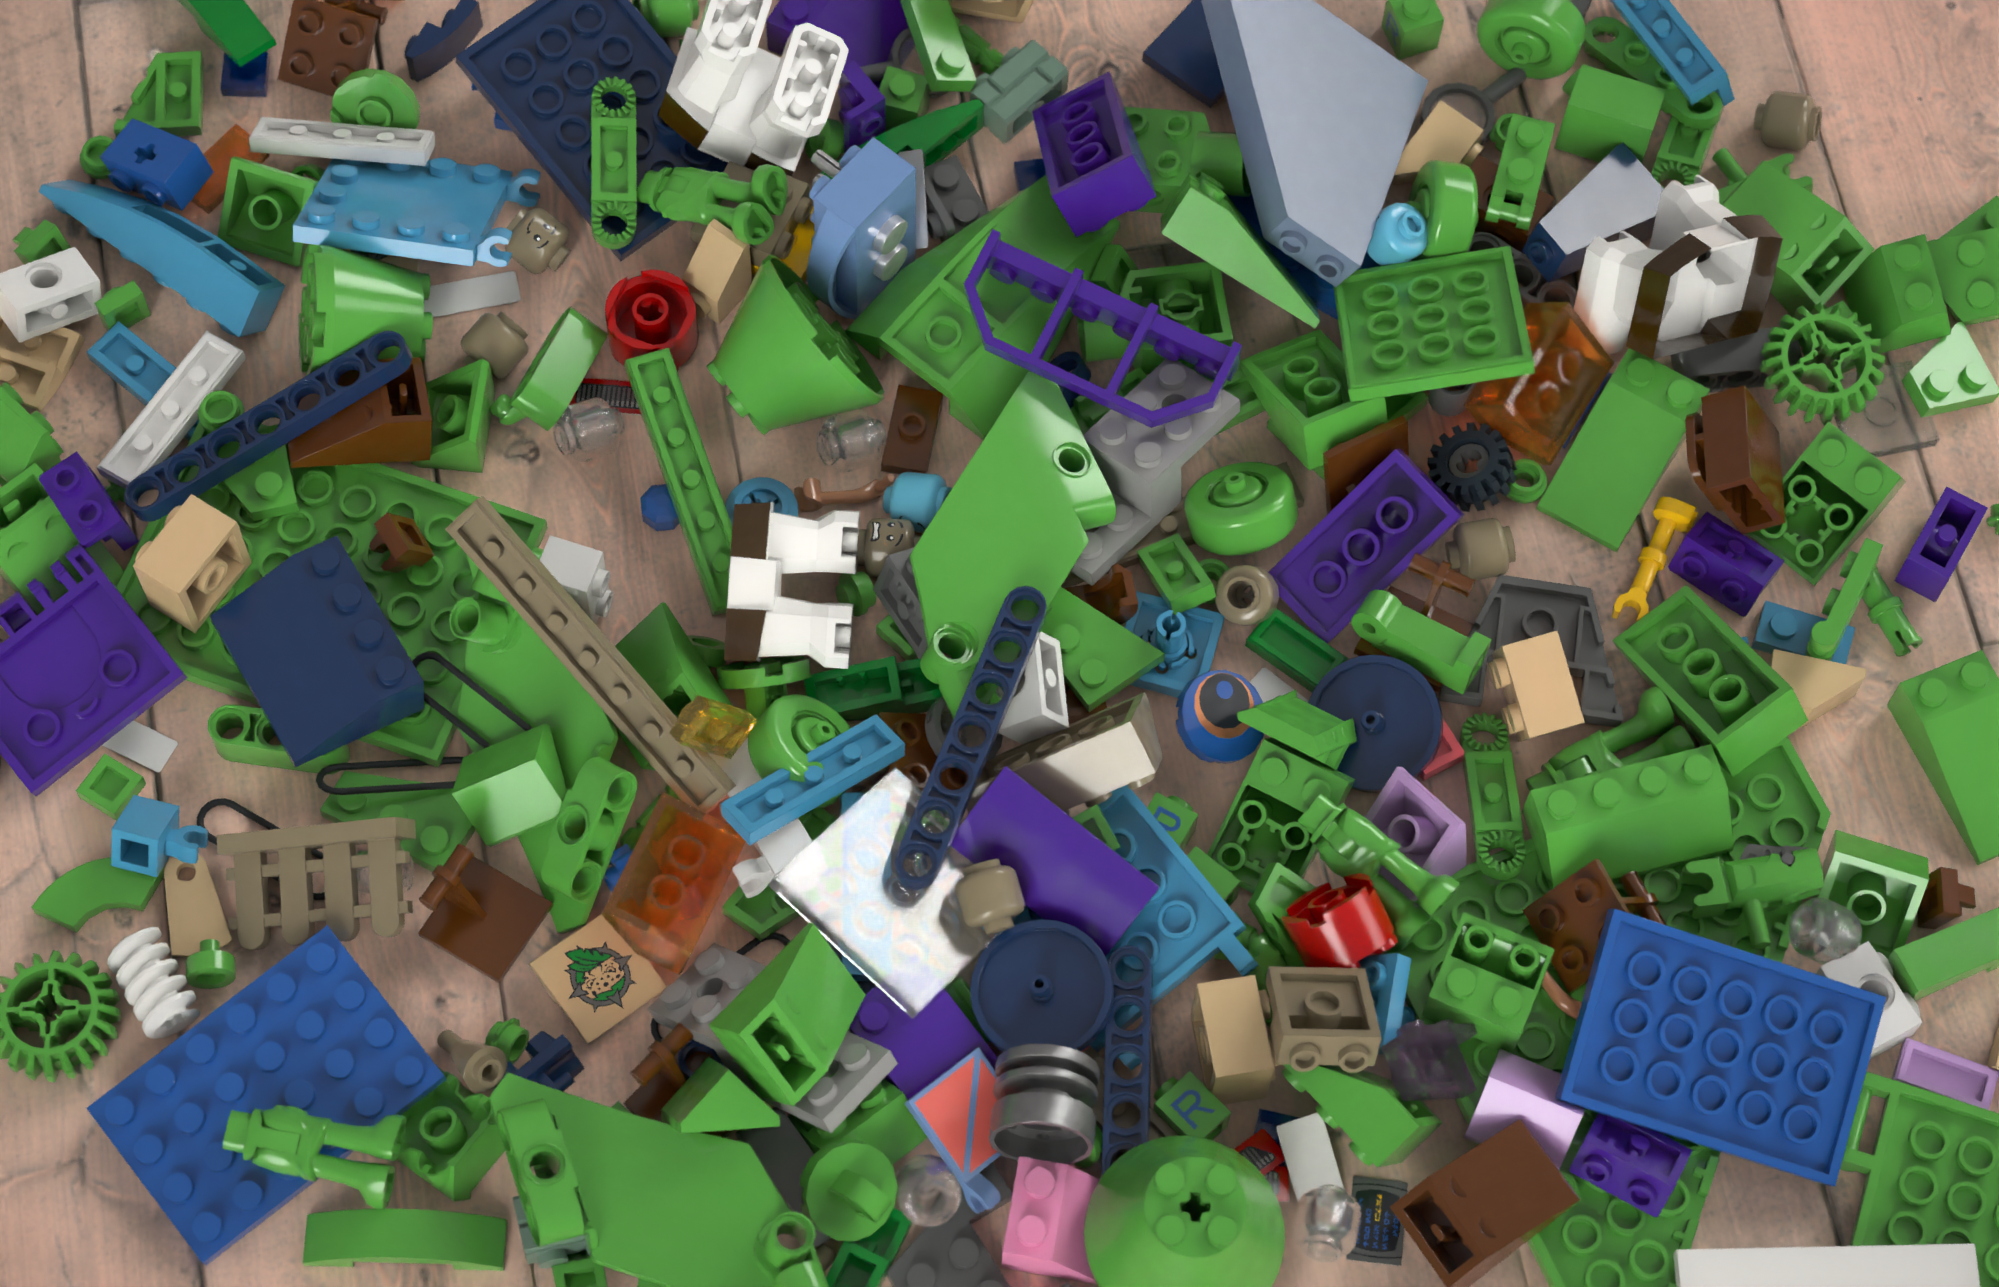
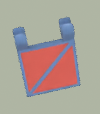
M979 1047L971 1051L904 1103L960 1183L968 1205L976 1213L992 1209L1001 1200V1195L996 1187L979 1172L1002 1155L994 1150L989 1142L991 1110L997 1101L993 1093L997 1077L994 1068Z

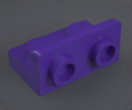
M855 60L844 66L840 77V88L838 89L840 97L838 116L844 126V154L851 146H860L870 141L873 137L875 138L885 132V97Z
M77 451L39 476V481L84 548L91 547L101 539L106 543L113 538L120 548L126 551L139 542V539L95 472Z
M1706 512L1685 536L1668 568L1738 615L1745 617L1752 609L1759 595L1776 576L1784 560L1711 513Z
M1598 1113L1569 1170L1571 1173L1653 1217H1658L1674 1190L1693 1150L1657 1131Z

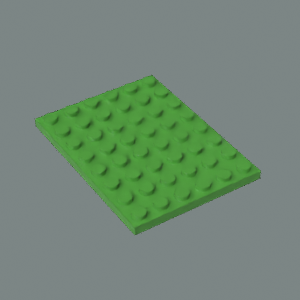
M200 421L187 447L210 434L202 427ZM261 424L259 428L267 427V425ZM379 463L291 468L300 511L253 521L241 507L237 498L219 483L197 496V498L238 523L252 563L197 632L193 633L150 606L133 567L140 548L146 542L153 541L164 528L169 514L148 523L116 586L118 591L188 677L185 680L259 705L212 624L210 616L292 555L337 536L411 661L422 653L434 652L464 673L467 640L457 638L452 633L449 617L453 606L458 600L464 597L474 598L477 591L471 588L474 581L465 551L445 529L479 497ZM194 465L184 468L178 476V481L188 482L193 480L199 472V466ZM487 500L531 551L533 546H540L548 528L545 519ZM386 513L413 519L433 551L434 556L422 567L413 565L398 573L384 571L381 565L388 560L391 552L389 549L383 554L371 551L369 544L378 532L374 523ZM433 659L421 661L416 669L423 679L424 692L457 717L463 681ZM424 701L425 709L357 740L412 759L421 760L439 768L457 726Z

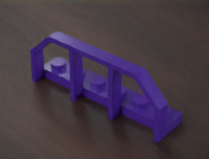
M992 229L964 283V292L986 351L1150 428L1214 407L1226 381L1231 382L1238 368L1242 349L1241 344L1234 341L1231 347L1224 345L1158 314L1159 306L1151 302L1148 308H1145L1083 279L1084 271L1076 267L1073 273H1070L1001 241L1000 232ZM986 268L989 269L991 276L1003 283L1013 284L1015 281L1030 288L1031 294L1041 301L1051 304L1055 300L1058 301L1031 354L993 337L976 290ZM1069 307H1071V312L1080 319L1091 323L1099 320L1113 327L1112 331L1116 335L1130 341L1106 389L1042 360ZM1143 342L1153 345L1154 351L1160 356L1171 361H1178L1179 358L1195 365V370L1198 373L1214 380L1208 393L1154 411L1117 395Z

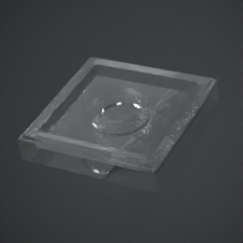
M1912 361L1886 365L1878 369L1884 373V379L1880 385L1875 386L1878 393L1873 401L1865 400L1866 407L1861 413L1857 414L1851 410L1850 417L1843 422L1834 414L1838 429L1875 457L1936 446L1940 439L1932 416L1920 417L1901 381L1914 367ZM1857 371L1842 374L1844 378L1841 384L1845 390L1856 382Z

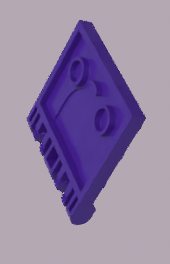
M80 543L65 553L67 559L82 576L83 580L80 583L75 580L59 560L50 566L56 579L68 589V592L54 601L46 586L36 578L27 584V587L45 609L39 615L19 591H16L0 604V625L10 636L4 642L0 638V754L31 794L36 797L188 678L103 572L98 563Z

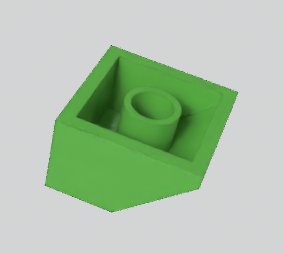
M1925 234L1880 246L1842 284L1849 309L1852 312L1857 311V320L1861 325L1871 323L1872 330L1869 333L1871 339H1881V346L1875 353L1881 354L1952 335L1948 312Z
M1835 829L1822 865L1824 887L1819 888L1820 895H1816L1813 898L1805 935L1849 949H1854L1869 941L1876 952L1882 953L1888 959L1894 949L1905 945L1929 882L1928 858Z

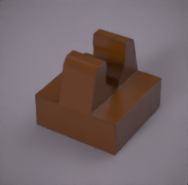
M386 513L374 523L378 532L369 544L371 551L383 554L389 549L391 552L388 560L381 565L384 571L398 573L413 565L422 567L434 556L433 551L413 519Z
M1939 867L1929 873V882L1917 911L1918 927L1935 930L1950 920L1962 916V907L1968 909L1976 907L1975 889L1958 883L1957 869Z

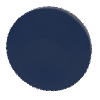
M1366 655L1347 660L1334 667L1320 680L1308 702L1343 721L1353 718L1357 741L1348 746L1337 768L1338 771L1355 779L1351 788L1353 790L1380 793L1397 767H1403L1416 779L1433 761L1439 749L1443 734V715L1438 697L1432 686L1418 670L1399 659L1382 655Z
M1032 920L1017 924L1003 931L983 950L972 974L971 1003L981 1029L987 1038L1003 1052L1012 1047L1026 1044H1052L1069 1047L1081 1052L1095 1041L1107 1024L1114 1002V982L1110 967L1102 950L1087 934L1072 925L1060 921Z

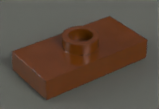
M898 385L881 462V471L895 474L904 472L927 473L943 401V394L941 392Z

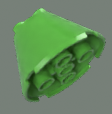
M772 254L762 261L714 360L707 365L709 372L722 386L727 385L732 391L726 396L730 405L742 418L748 415L755 427L765 435L770 430L876 405L885 398L882 395L884 389L859 348L846 335V331L837 319L830 325L818 312L819 308L816 302L819 299L810 292L807 284L787 264Z
M1168 1136L1134 1147L1123 1154L1106 1170L1097 1183L1087 1207L1084 1222V1246L1089 1267L1099 1287H1272L1283 1259L1285 1229L1281 1208L1274 1191L1263 1174L1243 1155L1224 1144L1210 1139L1195 1136Z

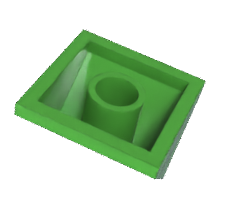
M1582 64L1554 148L1600 163L1617 145L1625 143L1642 163L1666 90Z
M233 156L229 166L217 237L231 247L301 267L308 244L293 242V224L317 186L318 181Z
M480 359L425 383L432 417L430 460L411 461V464L422 468L483 472L492 417L490 406L494 403L496 393L490 363L484 359Z
M542 724L463 757L452 795L486 846L492 847L557 819L567 793V788L550 725Z
M710 1057L701 1064L661 1109L662 1120L680 1133L780 1127V1116L729 1069Z

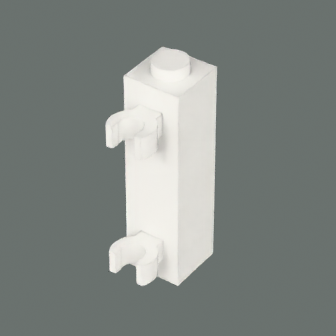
M746 731L707 751L736 786L705 814L715 809L723 799H729L762 780L750 759L748 734ZM799 818L754 843L761 857L742 861L732 868L746 898L758 895L767 887L768 883L775 880L786 900H789L798 894L810 892L820 882L829 878L821 855Z

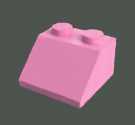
M1019 1156L1002 1252L1001 1268L1097 1284L1087 1261L1084 1246V1222L1091 1195L1100 1179L1068 1164Z

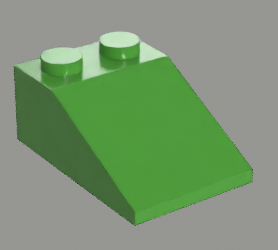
M1320 329L1240 360V367L1285 445L1308 470L1324 466L1323 452L1332 449L1341 442H1347L1362 435L1379 424L1388 422L1385 397L1350 402L1343 352Z

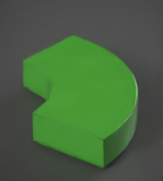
M111 857L94 860L68 871L55 880L38 897L31 908L35 914L76 933L90 918L108 909L126 907L143 912L164 878L165 865L158 877L113 867L111 866Z

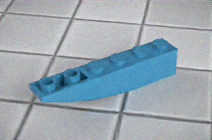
M71 179L41 185L39 192L51 200L53 206L58 211L73 216L86 226V230L91 235L109 242L120 250L119 253L124 259L139 264L153 274L152 277L157 283L172 288L185 297L189 306L198 311L205 312L220 323L222 330L228 334L242 337L266 331L286 285L216 235L154 203L111 188Z

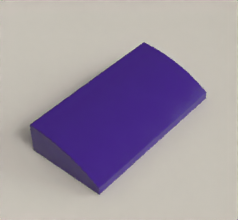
M1007 766L1004 767L959 826L951 844L955 850L973 864L999 859L1001 865L1012 867L1017 874L1027 907L1044 920L1060 921L1083 931L1099 946L1105 957L1160 889L1156 883Z

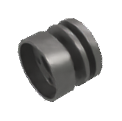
M1026 1044L1012 1047L1001 1053L996 1061L995 1075L997 1079L993 1088L997 1101L991 1110L989 1142L992 1148L1003 1156L1016 1161L1021 1156L1070 1164L1090 1156L1094 1148L1096 1117L1092 1108H1094L1098 1100L1096 1086L1099 1083L1100 1075L1097 1062L1083 1052L1052 1044Z

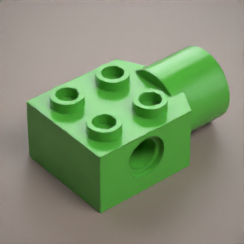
M1125 107L1156 193V197L1150 199L1145 206L1136 210L1137 212L1163 214L1189 173L1197 178L1202 173L1209 175L1225 187L1223 192L1228 196L1249 197L1252 194L1236 133L1211 131L1204 112Z
M1208 262L1129 270L1119 296L1145 308H1148L1151 302L1159 306L1158 314L1224 345L1232 346L1233 335L1220 269ZM1077 317L1080 349L1085 363L1121 359L1130 341L1116 335L1112 331L1113 327L1099 320L1091 323ZM1143 342L1132 366L1135 369L1140 367L1147 375L1156 369L1166 358L1157 354L1153 349V345ZM1180 358L1178 359L1179 362L1190 369H1195V365Z

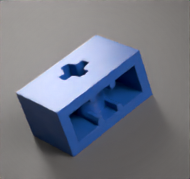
M133 118L100 156L110 172V181L117 188L126 193L131 191L137 192L158 206L166 204L180 211L184 210L214 173L196 143Z

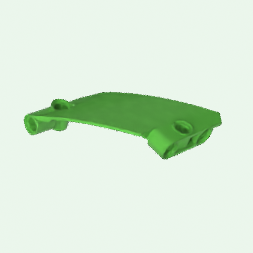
M1028 371L909 556L928 645L921 657V671L928 680L939 684V690L953 720L1009 592L1017 587H1033L1045 597L1048 608L1089 542L1085 530L1111 524L1116 517L1113 495L1058 384ZM1020 600L1011 608L1015 618L1022 621L1032 620L1039 613L1036 604L1030 600ZM1004 641L995 647L994 655L1002 662H1014L1021 649L1014 642ZM941 652L947 653V654L950 655L953 659L947 658V657L944 656ZM994 683L981 685L976 691V697L980 702L987 705L998 703L1000 701L996 693L998 685Z
M478 569L471 587L477 591L475 597H464L455 603L449 617L450 629L457 638L467 640L464 674L532 728L545 723L550 725L567 793L555 821L518 836V839L526 853L544 898L553 903L550 913L557 933L563 934L584 926L587 922L638 788L637 779L634 774L610 762L619 738L613 721L485 574ZM464 682L462 683L457 718L484 740L494 745L525 732L524 729ZM458 728L473 753L484 749Z
M507 1072L489 1096V1102L528 1226L537 1247L584 1235L594 1263L665 1287H828L813 1245L816 1235L811 1220L802 1213L790 1210L749 1143L701 1132L680 1133L671 1127L670 1124L598 1104ZM535 1165H545L553 1170L555 1176L550 1179H541L536 1177L530 1168ZM780 1234L792 1235L799 1242L800 1248H785L780 1244L777 1236Z

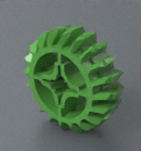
M1820 302L1815 304L1812 314L1802 305L1797 308L1794 314L1795 318L1788 314L1784 315L1779 322L1780 327L1771 328L1767 336L1770 342L1764 343L1761 349V355L1767 359L1763 360L1760 364V372L1770 375L1764 382V389H1778L1773 398L1774 404L1782 403L1785 400L1790 403L1787 409L1788 416L1794 415L1798 409L1804 411L1805 424L1810 423L1815 414H1819L1820 420L1825 426L1828 421L1831 422L1834 414L1843 422L1848 420L1851 410L1857 414L1861 413L1866 407L1865 400L1873 401L1878 393L1875 386L1880 385L1884 379V373L1878 369L1883 367L1885 356L1875 353L1881 346V339L1867 338L1872 330L1871 323L1858 327L1855 324L1858 318L1857 311L1849 314L1847 319L1840 316L1841 307L1839 304L1832 308L1830 314L1825 312ZM1827 337L1832 338L1841 344L1833 343L1830 340H1828ZM1802 339L1804 344L1802 353L1804 357L1800 358L1796 365L1790 366L1788 348L1793 342ZM1854 361L1857 371L1856 382L1844 390L1841 384L1844 378L1841 370H1844L1848 363ZM1825 364L1831 365L1830 368L1827 369V366ZM1804 384L1813 385L1819 392L1808 388Z
M53 949L49 962L44 963L39 954L33 953L31 960L33 966L26 969L23 964L15 962L14 969L17 976L14 979L0 976V984L5 989V992H0V1059L9 1058L8 1065L14 1072H19L25 1068L27 1077L34 1081L44 1071L47 1080L55 1083L59 1070L62 1069L68 1078L75 1079L76 1065L82 1063L88 1070H93L94 1063L90 1056L94 1052L102 1056H108L109 1049L104 1044L103 1039H118V1031L111 1024L122 1020L121 1011L114 1006L120 1002V996L116 989H110L112 980L109 975L104 972L98 974L99 967L91 959L82 965L80 955L72 952L64 962L61 953ZM64 985L76 986L86 991L90 995L91 1004L81 1005L78 1000H68V996L63 990ZM42 990L37 998L28 1001L35 993ZM58 1005L62 1014L61 1016L56 1015L57 1019L51 1021L49 1025L46 1018L47 1016L52 1017L51 1013L57 1011ZM17 1027H27L30 1032H40V1037L44 1041V1048L30 1046L21 1041L18 1037ZM82 1030L75 1038L66 1043L67 1038L72 1033Z

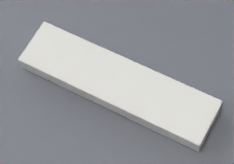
M262 117L249 137L250 152L426 166L435 147V132L430 130Z
M206 331L97 466L99 474L126 489L133 479L166 460L199 419L198 409L203 399L211 392L222 390L246 360L244 351Z

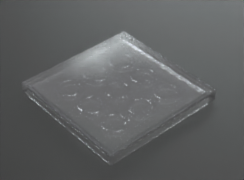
M895 767L772 878L768 886L808 923H814L823 937L913 1019L1003 931L986 935L984 926L974 928L965 923L955 892V885L959 879L964 877L962 870L974 864L952 846H950L938 877L927 888L919 890L910 889L897 878L895 870L896 854L923 792ZM933 810L924 815L921 823L925 830L930 833H940L948 827L950 820L942 811ZM911 854L905 859L903 868L909 875L919 877L928 873L931 868V861L923 854ZM1026 905L1024 910L1020 914H1022L1028 908ZM1019 915L1013 917L1012 920L1014 921Z

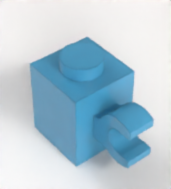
M133 795L112 827L111 866L158 877L170 856L185 863H197L199 847L206 848L208 845V830L196 825L179 828L180 806Z

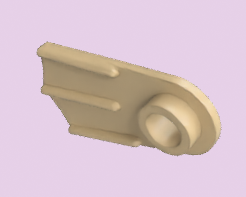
M199 855L197 863H185L175 857H171L164 868V881L172 955L174 957H189L194 953L200 952V942L206 939L218 940L220 949L231 944L232 937L204 858ZM191 867L196 870L195 876L189 881H182L178 878L179 872L183 868Z

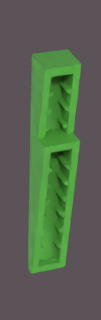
M1999 907L1894 949L1887 960L1892 967L1893 977L1901 991L1908 993L1917 1001L1983 970H1986L1988 973L1999 968Z

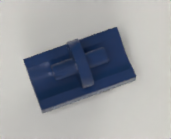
M541 1031L528 1041L525 1048L530 1060L519 1069L510 1061L507 1062L505 1075L509 1072L564 1092L575 1083L573 1078L585 1068L575 1055L571 1042L563 1034L555 1039L546 1032Z

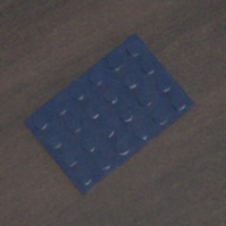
M537 0L456 55V64L590 226L591 97L593 88L599 81H603L607 77H618L621 80L623 78L635 90L637 189L644 175L649 170L659 172L664 167L672 169L674 167H692L712 172H723L728 164L726 161L696 149L658 115L677 56L630 0ZM617 92L606 93L601 98V103L604 104L605 108L608 107L609 110L614 109L616 111V109H621L626 103L625 98ZM637 201V225L633 240L623 248L610 250L621 262L677 221L664 218L662 213L653 211L649 204ZM609 216L601 222L605 233L608 232L609 235L614 234V236L621 234L627 227L625 221L617 216Z

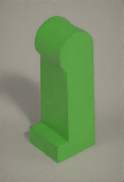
M1384 590L1371 591L1351 618V625L1354 631L1361 638L1371 643L1372 646L1411 665L1421 673L1462 695L1481 669L1492 639L1476 631L1469 638L1402 605L1396 596Z

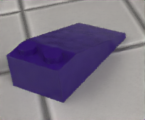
M1110 71L1032 111L1051 196L1076 237L1086 232L1097 231L1104 227L1109 220L1127 211H1136L1145 206L1150 199L1156 197L1150 172Z
M1395 449L1268 573L1273 576L1278 585L1279 596L1320 639L1328 644L1351 623V618L1371 591H1385L1408 570L1416 552L1423 556L1465 515L1402 449Z
M915 955L865 995L848 1029V1032L891 1051L898 1064L884 1079L902 1091L907 1100L978 1047L994 1070L998 1059L951 996Z

